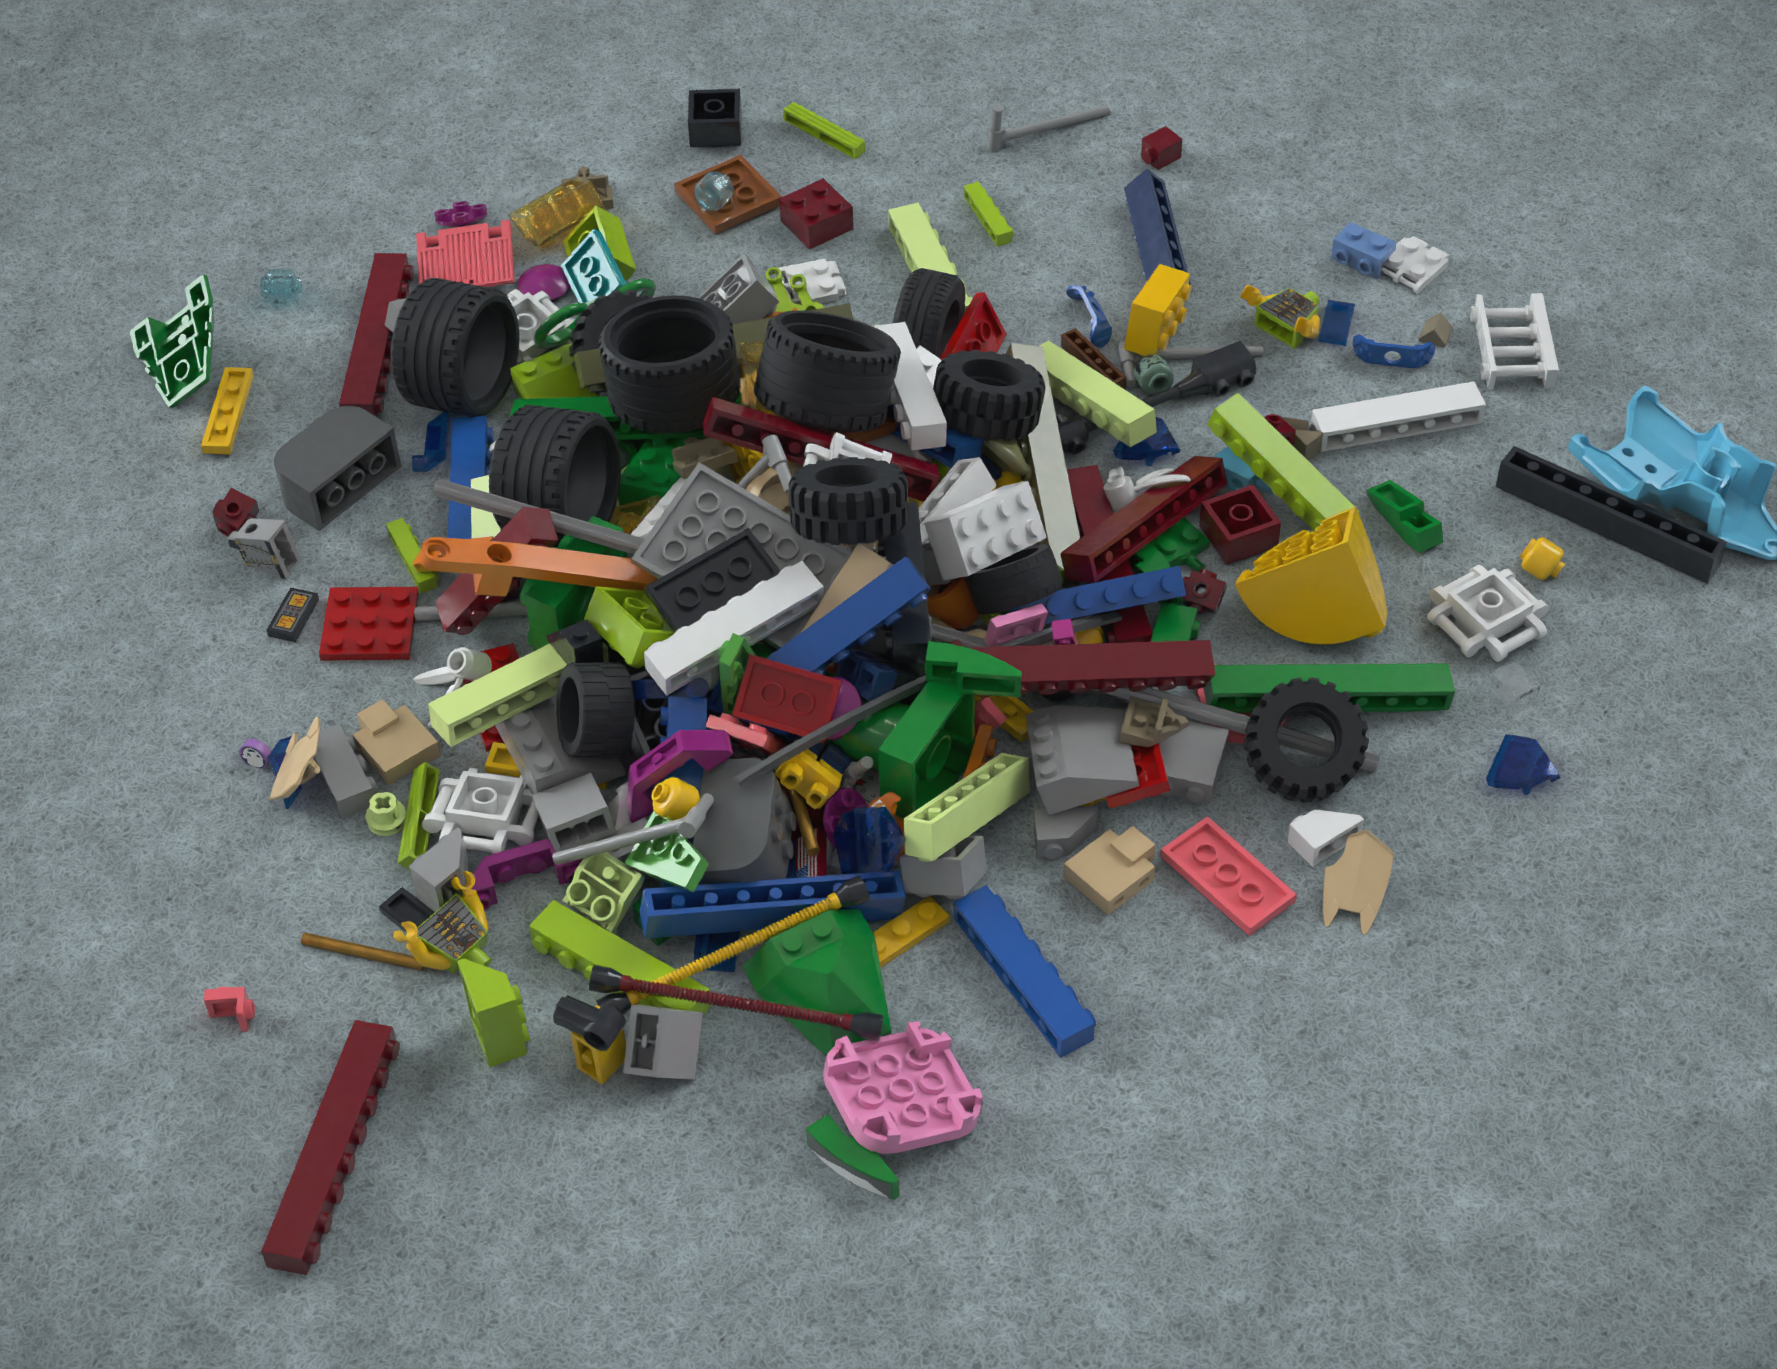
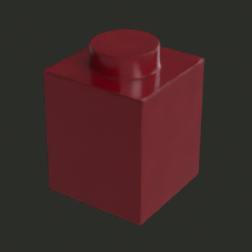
M1164 126L1142 138L1141 158L1146 164H1150L1159 170L1181 158L1183 139L1167 126Z

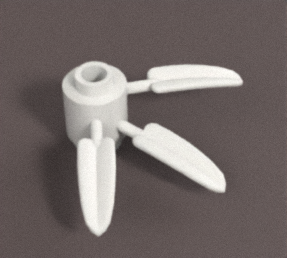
M1120 466L1109 471L1108 483L1103 488L1115 514L1137 498L1136 492L1160 484L1190 482L1191 480L1186 475H1167L1174 471V469L1166 468L1145 475L1137 480V486H1134L1131 477L1124 476V469Z
M461 647L449 654L446 667L419 674L414 678V682L419 685H438L456 681L454 685L449 687L446 693L448 694L459 689L463 679L473 682L489 674L492 669V662L486 653ZM430 720V722H429V724H428V727H429V728H433V727L431 726V720Z

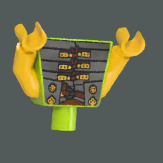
M1251 285L1245 286L1240 298L1247 300L1250 306L1256 307L1255 326L1294 349L1299 346L1305 337L1315 339L1318 336L1321 322L1318 317V304L1320 300L1315 292L1309 291L1305 295H1301L1295 290L1287 288L1280 293L1263 296L1256 287Z
M463 871L466 879L464 886L461 885L458 877H453L451 880L452 887L462 891L461 897L456 893L418 928L413 922H402L401 925L407 932L406 936L400 930L394 931L393 938L397 942H406V948L422 967L441 971L447 970L455 973L459 970L457 961L461 959H467L487 967L490 965L492 959L481 950L487 943L489 926L476 890L471 889L475 884V877L471 872Z

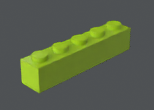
M979 181L964 185L965 200L995 245L998 247L1011 243L1012 236H1014L1013 229L1008 226L1005 217H1002L999 208L994 205L992 198L987 195L985 187H982Z
M403 517L386 523L388 535L415 585L418 586L420 594L438 588L437 581H439L436 571L418 572L413 566V562L419 554L421 547L418 546L419 542L416 535H412L413 532L410 524H406Z

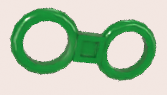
M642 278L634 280L618 290L622 294L627 290L642 291L638 297H641L643 293L653 297L656 286L653 280ZM596 299L586 303L567 305L550 315L535 331L533 341L536 346L548 349L568 341L571 331L575 328L576 320ZM578 315L568 327L554 335L547 336L559 323Z

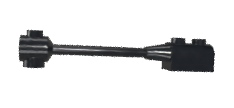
M1240 340L1193 359L1191 373L1188 377L1175 384L1174 387L1144 398L1141 401L1154 407L1177 397L1181 398L1199 394L1207 395L1215 392L1219 397L1229 392L1232 384L1238 382L1241 387H1246L1253 382L1254 375L1256 374L1255 360ZM1066 412L1056 415L1063 452L1070 450L1072 454L1081 453L1086 448L1089 432L1097 430L1099 427L1090 420L1084 422L1078 416L1071 418Z

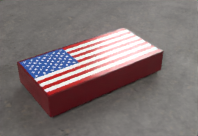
M819 826L813 829L820 849L817 855L809 856L807 854L802 836L796 839V878L827 876L826 833Z

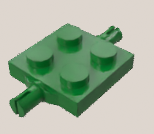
M1184 517L1151 541L1163 554L1171 567L1187 564L1196 572H1200L1201 569L1206 567L1196 557L1210 547L1211 541Z

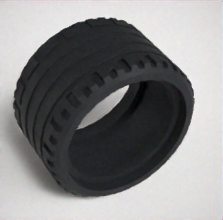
M440 278L425 280L409 294L398 314L391 343L393 378L401 396L406 402L414 406L468 417L485 416L500 403L511 384L510 368L517 365L519 354V324L515 309L508 296L498 289Z
M678 295L646 299L630 305L616 314L600 334L599 349L609 405L616 417L631 427L659 434L692 431L703 427V421L712 397L735 403L740 395L741 383L732 322L722 309L708 301Z
M814 311L783 312L768 321L754 385V395L767 410L801 425L835 432L855 433L870 431L885 422L901 350L891 336L878 328L857 320Z
M525 405L508 418L497 437L490 462L489 493L538 508L549 509V511L586 522L592 516H595L610 523L618 500L621 481V456L616 434L607 419L595 412ZM493 513L501 530L511 520V518ZM556 532L558 541L554 546H558L566 534Z

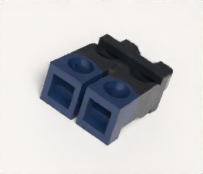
M850 649L851 655L839 663L835 677L847 680L856 688L861 696L868 701H872L880 697L881 694L901 687L926 674L913 664H893L892 652H887L885 656L879 652ZM921 691L902 700L913 703Z

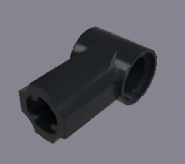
M569 995L561 997L553 1014V1022L582 1035L590 1046L600 1051H607L626 1025L625 1017L617 1009L608 1005L596 1008Z

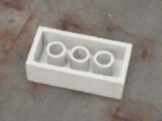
M1028 481L1002 486L924 522L943 580L969 576L1047 538Z

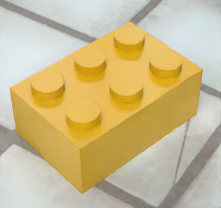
M1162 264L1158 265L1132 302L1124 350L1147 356L1150 354L1158 355L1160 350L1164 351L1166 349L1169 337L1175 336L1178 323L1183 324L1187 314V308H1184V303L1188 300L1192 290V285L1188 284L1190 273Z

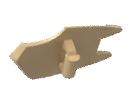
M315 717L307 736L299 741L298 735L293 733L268 800L289 798L300 784L306 783L320 773L319 765L313 760L317 753L320 718Z
M1367 829L1348 835L1345 851L1341 858L1335 864L1325 867L1323 917L1326 927L1331 925L1338 910H1344L1360 914L1361 933L1366 935L1379 911L1390 879L1394 852Z

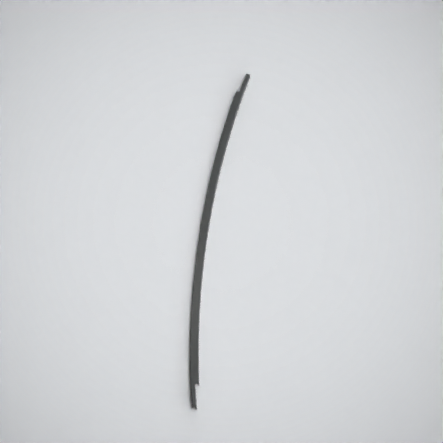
M1116 611L1077 619L1072 621L1076 633L1121 621L1122 616ZM1052 627L995 647L1031 646L1053 640ZM926 675L891 690L829 722L760 763L753 765L733 779L739 785H742L762 771L765 773L771 771L844 728L921 691L928 683Z

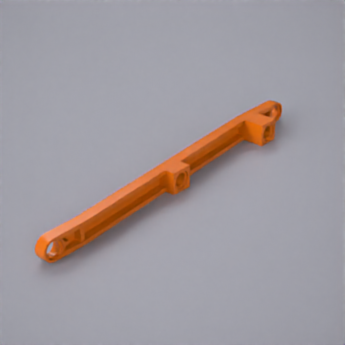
M430 537L422 543L419 553L420 563L429 570L473 574L476 595L507 596L513 577L590 587L598 586L644 590L645 586L658 580V578L632 564L631 558L512 542ZM428 551H439L444 557L434 558Z

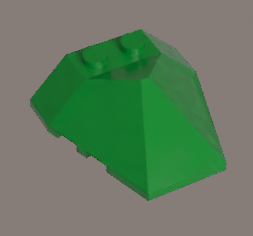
M204 274L185 288L188 305L172 318L163 323L147 317L130 330L134 353L146 365L145 371L147 374L151 375L157 382L155 387L169 408L177 406L210 381L214 309L208 277Z
M860 909L828 910L770 938L743 965V970L754 990L764 1002L780 1003L781 1006L785 1004V1006L789 1005V1007L797 1006L802 1009L806 1008V1010L809 1008L810 1011L814 1009L819 1012L823 1011V1013L826 1011L827 1014L831 1012V1014H840V1016L841 1014L844 1015V1013L858 1014L863 1012L883 1014L880 1037L892 1033L875 935ZM782 1017L787 1022L789 1021L802 1033V1036L826 1057L828 1052L835 1046L836 1040L847 1036L851 1043L869 1040L861 1038L851 1031L842 1030L839 1026L835 1027V1025L831 1026V1024L828 1026L826 1023L823 1025L822 1023L818 1024V1022L814 1023V1021L811 1023L805 1020L801 1021V1019L797 1020V1018L794 1020L793 1018Z

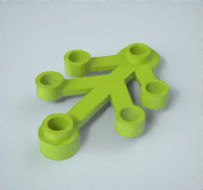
M771 267L766 271L767 282L773 286L779 300L776 312L792 311L794 307L799 311L824 308L822 304L812 302L806 289L807 282L803 275L795 274L789 281L791 289L798 293L802 304L800 305L791 302L782 282L781 270L777 267ZM774 274L778 275L776 278H770ZM796 282H802V284L798 286L794 285Z

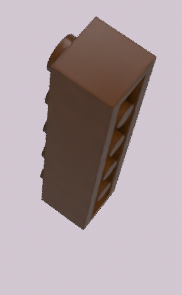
M1076 328L1061 334V348L1126 390V376Z

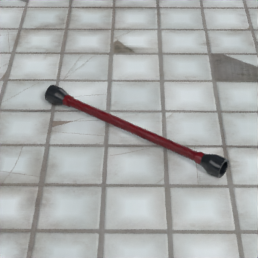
M600 965L593 966L589 981V991L608 994L618 991L629 992L633 990V992H636L637 990L638 993H650V995L654 993L655 996L658 994V996L675 997V999L679 998V1000L683 999L684 1001H696V1003L700 1001L701 1004L703 1002L704 1004H713V1006L717 1004V1006L721 1005V1007L725 1006L730 1009L738 1008V1010L742 1009L743 1011L746 1009L747 1012L755 1011V1013L759 1012V1014L763 1012L765 1015L766 1013L767 1015H776V1017L780 1015V1017L784 1016V1018L788 1017L794 1020L797 1018V1020L801 1019V1021L805 1020L811 1023L814 1021V1023L818 1022V1024L822 1023L823 1025L826 1023L828 1026L831 1024V1026H839L842 1030L851 1031L861 1038L875 1041L880 1040L883 1025V1014L863 1012L858 1014L844 1013V1015L841 1014L840 1016V1014H831V1012L827 1014L826 1011L824 1013L814 1009L810 1011L809 1008L806 1010V1008L789 1007V1005L785 1006V1004L781 1006L780 1003L772 1004V1002L768 1003V1001L764 1003L762 1000L760 1002V1000H751V998L747 1000V998L743 999V997L739 998L734 995L730 997V995L726 996V994L722 995L716 992L709 993V991L705 992L704 990L701 992V990L697 991V989L693 990L692 988L688 990L687 987L684 989V987L680 988V986L676 987L670 984L663 985V983L659 984L658 982L646 980L642 982L641 979L639 981L638 979L634 980L631 976L623 975L611 967Z

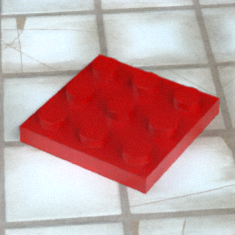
M418 586L330 587L319 650L320 661L410 660L415 626L414 609L418 605L419 598Z

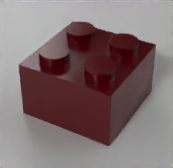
M824 178L779 198L781 222L809 250L854 229L853 206Z
M1253 484L1201 502L1199 527L1211 541V544L1226 565L1265 552L1279 544L1281 522Z

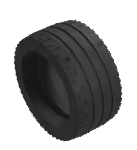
M1049 544L1027 547L982 570L965 576L972 601L980 615L999 613L1035 602L1057 592L1063 586L1060 571Z

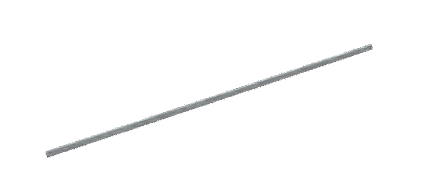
M437 479L433 488V494L437 497L511 519L522 507L538 508L443 479ZM550 511L555 531L630 554H635L645 540L644 538ZM932 623L933 642L951 643L958 639L967 648L989 647L985 643L984 638ZM1151 687L1138 692H1131L1129 688H1118L1116 691L1106 693L1126 700L1134 697L1161 705L1162 699L1167 698L1169 700L1168 707L1177 715L1245 735L1246 725L1250 719L1246 715ZM1279 726L1277 731V743L1279 745L1330 759L1335 748L1334 741ZM1365 751L1364 756L1366 758L1360 768L1375 772L1379 765L1380 756Z

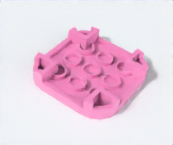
M908 1022L906 1032L880 1037L879 1041L865 1040L851 1043L847 1036L836 1040L835 1046L827 1054L823 1079L851 1135L861 1146L881 1154L900 1153L961 1138L970 1134L976 1127L983 1100L980 1088L973 1089L950 1050L952 1039L945 1031L939 1035L932 1030L920 1028L921 1022Z

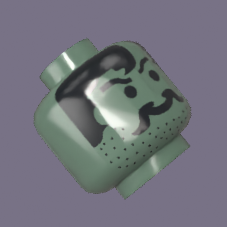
M1157 354L1147 355L1141 358L1134 367L1133 374L1136 382L1148 395H1154L1167 390L1173 384V370L1162 356Z

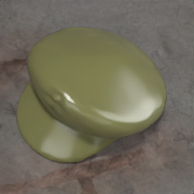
M984 438L981 454L983 453L1000 466L1002 471H1010L1014 475L1021 474L1022 476L1028 473L1027 464L1015 440L1004 441L1003 439H997V441Z

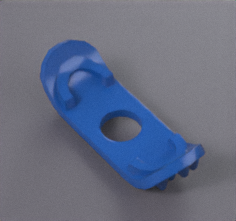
M1069 286L1066 291L1067 295L1071 299L1084 300L1093 317L1090 321L1092 326L1090 331L1091 343L1099 348L1104 347L1111 339L1112 326H1110L1098 301L1093 297L1094 292H1086V286Z
M1361 334L1353 337L1355 356H1358L1366 363L1420 368L1429 364L1436 347L1432 342H1427L1424 345L1415 344L1413 347L1377 343L1372 339H1366ZM1395 351L1401 357L1398 360L1391 361L1385 357V354Z

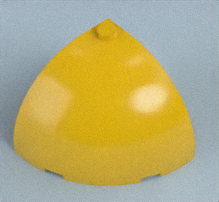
M1356 506L1320 521L1321 525L1311 533L1307 530H1302L1279 543L1253 562L1255 568L1252 571L1250 569L1244 570L1235 582L1236 589L1243 602L1262 623L1275 632L1297 641L1311 644H1336L1362 636L1371 638L1380 634L1386 625L1387 606L1380 572Z

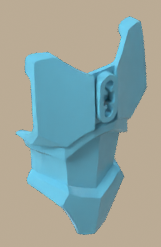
M1642 386L1633 395L1627 406L1624 440L1610 451H1604L1591 445L1588 437L1582 433L1572 436L1567 447L1568 450L1609 489L1638 502L1656 503L1667 512L1675 506L1707 523V533L1727 541V548L1766 560H1777V525L1765 507V497L1777 466L1773 462L1761 460L1743 446L1736 445L1729 440L1724 432L1723 423L1716 424L1707 433H1698L1659 402L1658 393L1648 386Z

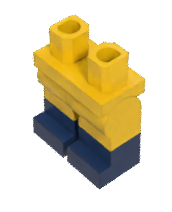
M794 734L786 743V746L801 739L803 736ZM826 741L813 745L779 765L775 772V776L780 779V783L789 790L794 789L806 799V803L814 809H820L838 790L842 775L853 759L832 742L820 754L819 752L825 746Z

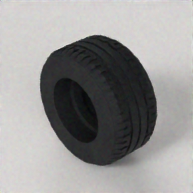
M926 268L917 269L908 276L896 305L893 323H906L916 349L921 345L940 359L965 312L966 297L964 283L957 275Z

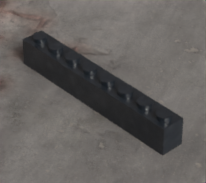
M1513 446L1500 462L1496 487L1707 584L1721 565L1727 541L1516 446Z

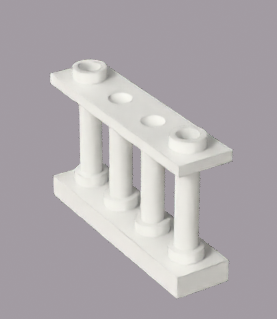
M1543 293L1531 294L1530 304L1525 305V308H1485L1482 294L1476 295L1475 306L1470 307V322H1475L1483 361L1480 370L1481 379L1486 380L1488 390H1494L1496 377L1537 376V379H1542L1544 389H1555L1559 368ZM1487 319H1525V321H1530L1529 327H1488ZM1491 338H1529V340H1534L1533 346H1492ZM1494 357H1533L1534 360L1538 359L1537 365L1496 366Z

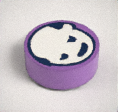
M248 739L239 750L241 759L247 765L256 768H265L272 759L269 747L257 739Z

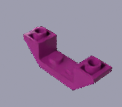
M679 730L631 764L626 798L630 821L634 823L654 811L652 804L654 785L658 784L662 778L676 768L683 766L690 758H693L707 771L726 761L733 754L729 733L725 730Z
M543 839L484 857L473 873L475 884L471 889L476 890L484 910H486L491 905L498 904L494 883L509 882L515 877L527 873H540L551 866L554 868L559 885L571 883L575 870L583 859L556 865L553 861L555 851L550 840Z

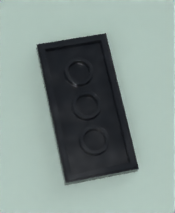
M747 528L645 586L644 592L675 634L681 627L690 626L699 621L707 612L716 611L723 607L733 597L742 596L749 592L759 582L768 581L780 573V570L751 530Z

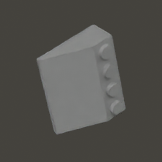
M745 253L698 297L722 309L730 317L732 324L768 317L776 310L779 303L774 290Z
M557 694L495 725L532 795L588 773H592L597 785L626 775V771L618 757L572 758L566 754L562 748L557 729Z
M1054 705L1048 708H1039L1033 713L1026 715L1036 786L1048 815L1139 786L1132 746L1118 742L1125 718L1123 709Z

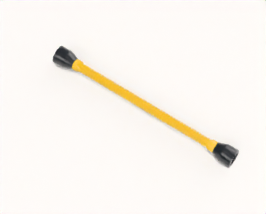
M858 875L844 882L834 893L828 895L825 900L819 901L818 904L815 903L814 906L811 905L806 909L804 908L803 911L800 910L795 915L792 914L787 918L785 917L784 920L781 919L776 924L773 923L765 927V929L762 928L761 931L758 930L753 935L750 934L745 938L743 937L742 940L739 939L734 944L731 943L726 947L724 946L723 949L720 948L719 951L716 950L711 955L707 954V956L701 957L700 960L697 959L692 964L688 963V966L684 965V968L680 967V969L674 970L673 973L669 972V975L665 974V977L661 976V979L657 978L653 982L663 983V985H675L680 980L684 981V978L688 979V976L692 977V975L698 974L699 971L702 972L703 969L707 970V967L711 968V965L715 966V964L721 963L722 960L726 961V958L730 959V956L734 957V954L738 955L742 951L745 952V949L749 950V947L753 948V945L757 946V944H761L765 940L768 941V938L770 939L772 936L774 937L787 931V929L789 930L791 927L793 928L795 925L797 926L829 909L837 910L841 907L857 906L870 899L867 887ZM633 990L629 992H615L597 999L596 1002L600 1007L602 1005L611 1006L624 1016L631 1009L632 1005L639 1004V1001L645 999V997L648 998L650 993H638L637 990L636 992H633Z

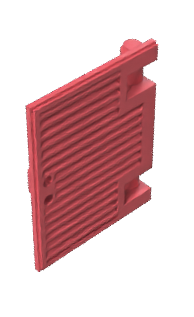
M502 220L501 226L489 227L488 223L442 229L438 230V235L427 237L425 232L416 234L419 284L430 278H440L483 287L515 283L510 220Z

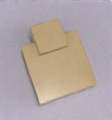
M382 699L357 713L360 730L352 734L356 749L388 786L412 773L422 763H429L441 756L438 741L406 705L393 711Z
M1134 826L1130 827L1120 836L1109 829L1064 863L1063 877L1104 913L1109 915L1154 881L1155 866L1151 862L1155 856V844Z

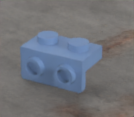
M1349 222L1333 239L1331 258L1340 264H1345L1359 270L1362 274L1378 279L1381 275L1382 264L1394 253L1397 242Z

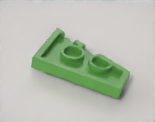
M735 633L732 634L729 641L726 640L722 644L719 651L723 713L731 716L749 655H755L746 639Z
M653 811L644 828L670 821L658 816ZM679 833L635 844L625 862L627 866L636 871L693 893L709 865L691 842Z

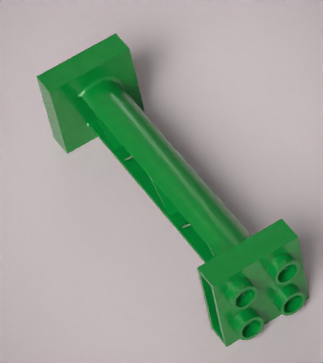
M592 516L588 521L589 523L624 533L623 528L595 516ZM565 535L557 549L627 558V553L569 535ZM529 578L526 580L521 591L520 600L521 604L527 609L530 626L527 641L534 651L550 644L547 641L546 635L584 620L596 587ZM602 637V641L608 646V654L625 661V658L617 651L611 649L609 643ZM761 642L750 646L756 656L767 658L777 651V649ZM825 670V676L835 677V674ZM928 681L910 707L900 702L889 705L858 721L853 729L843 735L841 739H827L823 749L832 742L852 757V762H858L865 756L871 757L873 766L870 770L877 772L879 775V797L888 792H893L901 797V800L896 802L895 815L904 819L953 786L966 769L975 743V694L957 693V683ZM713 689L703 694V696L710 698ZM859 694L863 705L870 702Z

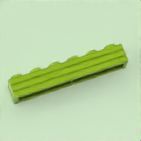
M792 102L783 109L784 121L851 158L857 159L866 152L865 140L855 136L850 131L844 130L837 124H833L826 118H822L802 105Z
M427 762L414 769L398 857V864L410 870L409 866L414 860L427 851L429 832L422 827V822L425 816L431 812L435 803L440 774L439 769Z

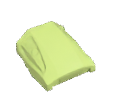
M607 852L583 858L575 870L573 880L568 886L562 901L616 935V929L629 909L633 898L641 888L645 877Z

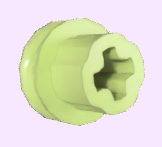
M384 792L373 795L365 815L369 829L379 836H390L401 831L406 817L405 806L400 801H397L392 793Z

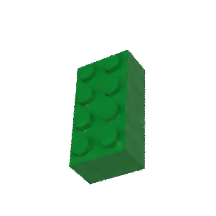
M686 438L647 439L621 474L618 495L621 510L648 515L659 500L665 496L672 485L681 477L674 470L672 450L685 445L684 440Z

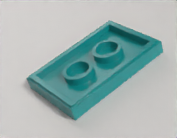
M593 229L561 264L579 303L589 302L604 294L608 296L612 291H616L626 285L601 231Z

